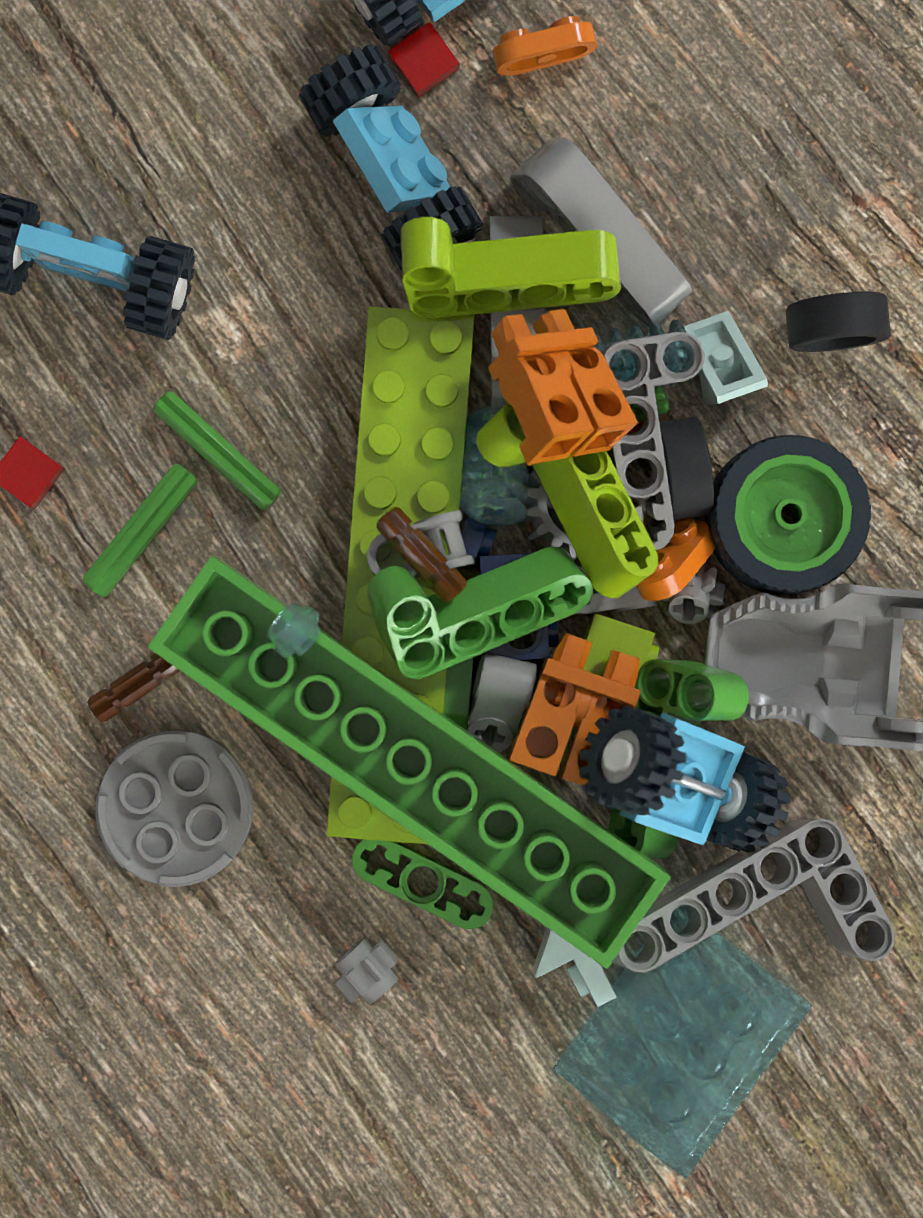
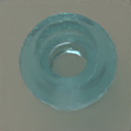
M292 603L287 606L274 620L268 633V638L275 643V651L284 658L294 653L302 655L307 652L320 634V628L317 626L319 613L310 606L303 608L298 603Z

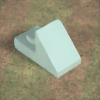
M729 311L680 328V332H686L695 336L704 350V363L698 374L700 376L705 405L719 404L768 386L767 377Z
M546 927L533 967L535 978L574 960L576 964L567 969L581 997L591 993L597 1007L616 998L602 966Z

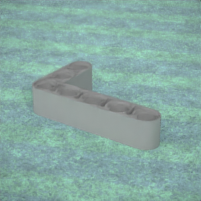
M799 818L780 827L781 832L777 837L766 835L770 844L764 848L755 846V851L748 853L740 850V852L735 853L657 898L634 930V932L639 931L643 936L644 948L637 958L629 960L623 946L613 962L634 972L644 973L653 970L798 884H801L832 944L844 955L867 961L883 959L890 953L894 945L895 934L885 911L840 828L827 819ZM813 828L818 833L820 842L817 851L810 855L805 846V838ZM771 854L776 861V872L769 881H766L761 873V863L764 857ZM839 875L843 880L844 892L841 898L834 901L830 893V885L833 879ZM727 879L732 886L733 896L726 906L721 907L716 899V889L723 880ZM683 905L689 915L688 924L681 932L675 933L670 924L671 914L678 906ZM864 922L869 931L868 939L859 948L855 940V932L858 926Z

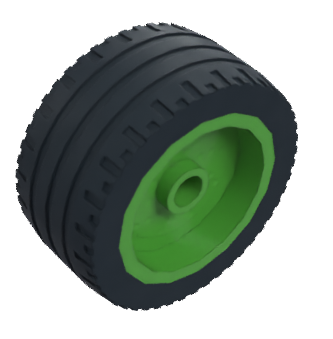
M780 435L760 440L730 459L720 470L713 482L714 505L710 515H705V522L709 526L715 545L713 552L727 572L752 589L777 595H792L819 589L833 582L846 572L859 556L867 540L870 529L871 505H869L870 497L867 487L863 483V477L858 469L852 465L850 459L826 442L799 435ZM785 505H788L794 512V524H787L781 518V510Z

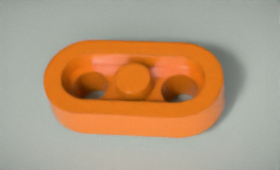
M568 16L556 20L548 29L530 33L529 29L525 28L509 31L500 37V44L493 48L492 53L497 73L503 76H511L580 59L592 53L598 45L592 23L580 21L578 16Z
M692 518L674 521V533L670 542L663 548L656 550L658 566L655 572L636 585L643 599L659 601L669 598L680 592L690 582L715 549L712 535L706 522L693 520Z

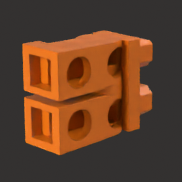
M565 309L553 310L541 315L533 325L536 333L534 335L531 334L522 314L502 318L491 332L499 355L490 364L488 369L494 382L499 381L501 393L506 402L513 406L526 436V439L519 447L527 465L564 459L570 454L572 457L609 451L638 423L605 357L599 349L594 347L599 340L592 327L575 329Z
M565 633L555 648L552 658L544 659L530 703L525 711L517 735L513 740L507 759L556 776L572 727H575L574 735L558 776L583 786L589 780L580 777L579 768L588 766L587 761L580 759L581 749L590 750L592 744L586 741L585 738L589 731L595 734L599 732L594 723L600 717L610 720L608 711L614 708L622 711L623 706L635 708L641 690L634 688L638 677L640 659L611 650L602 676L584 671L592 642Z

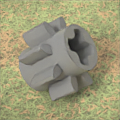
M704 563L685 588L677 594L661 600L668 601L666 615H671L675 620L685 624H696L705 618L711 619V616L715 613L716 605L723 604L725 584L715 582L717 569L715 567L710 568L709 565Z
M363 938L345 952L334 964L342 973L336 979L337 982L334 985L350 1003L361 995L370 1005L385 994L398 980V977L391 970L396 965L398 958L383 940H380L372 948Z

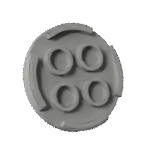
M185 730L161 731L142 737L129 744L115 757L109 766L96 797L98 831L104 846L115 862L139 878L165 887L193 885L209 879L224 869L243 847L250 832L253 819L252 790L248 777L239 761L227 748L214 739L200 733Z

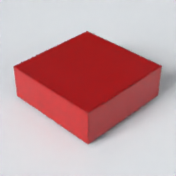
M430 21L388 51V58L417 98L423 96L460 69L459 61Z
M19 436L0 461V486L29 508L35 509L65 468L27 439Z

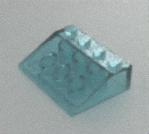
M682 905L673 910L671 914L670 924L675 933L681 932L688 924L689 915L687 909ZM719 932L709 936L653 970L642 973L625 969L612 987L616 998L596 1008L553 1067L559 1075L642 1147L686 1179L813 1006L799 991ZM644 944L637 952L634 958H637L641 954L644 948Z

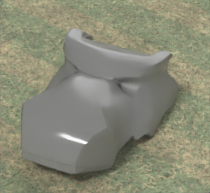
M836 584L820 592L817 596L805 599H786L767 593H758L711 616L705 664L733 672L744 680L749 692V702L742 716L748 720H789L805 726L808 731L826 743L923 751V719L896 716L904 619L923 621V591Z

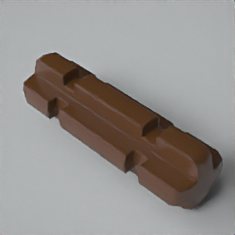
M396 506L391 508L378 520L376 524L377 530L389 543L393 540L398 545L395 549L424 581L429 579L434 584L431 589L442 601H452L467 586L466 579L455 567L450 570L445 564L448 561L419 528L414 530L410 526L412 520L401 508Z
M155 653L150 656L152 661L149 663L143 661L109 684L111 689H102L90 697L87 701L88 706L100 722L108 721L121 712V706H130L161 685L162 678L169 679L180 672V670Z

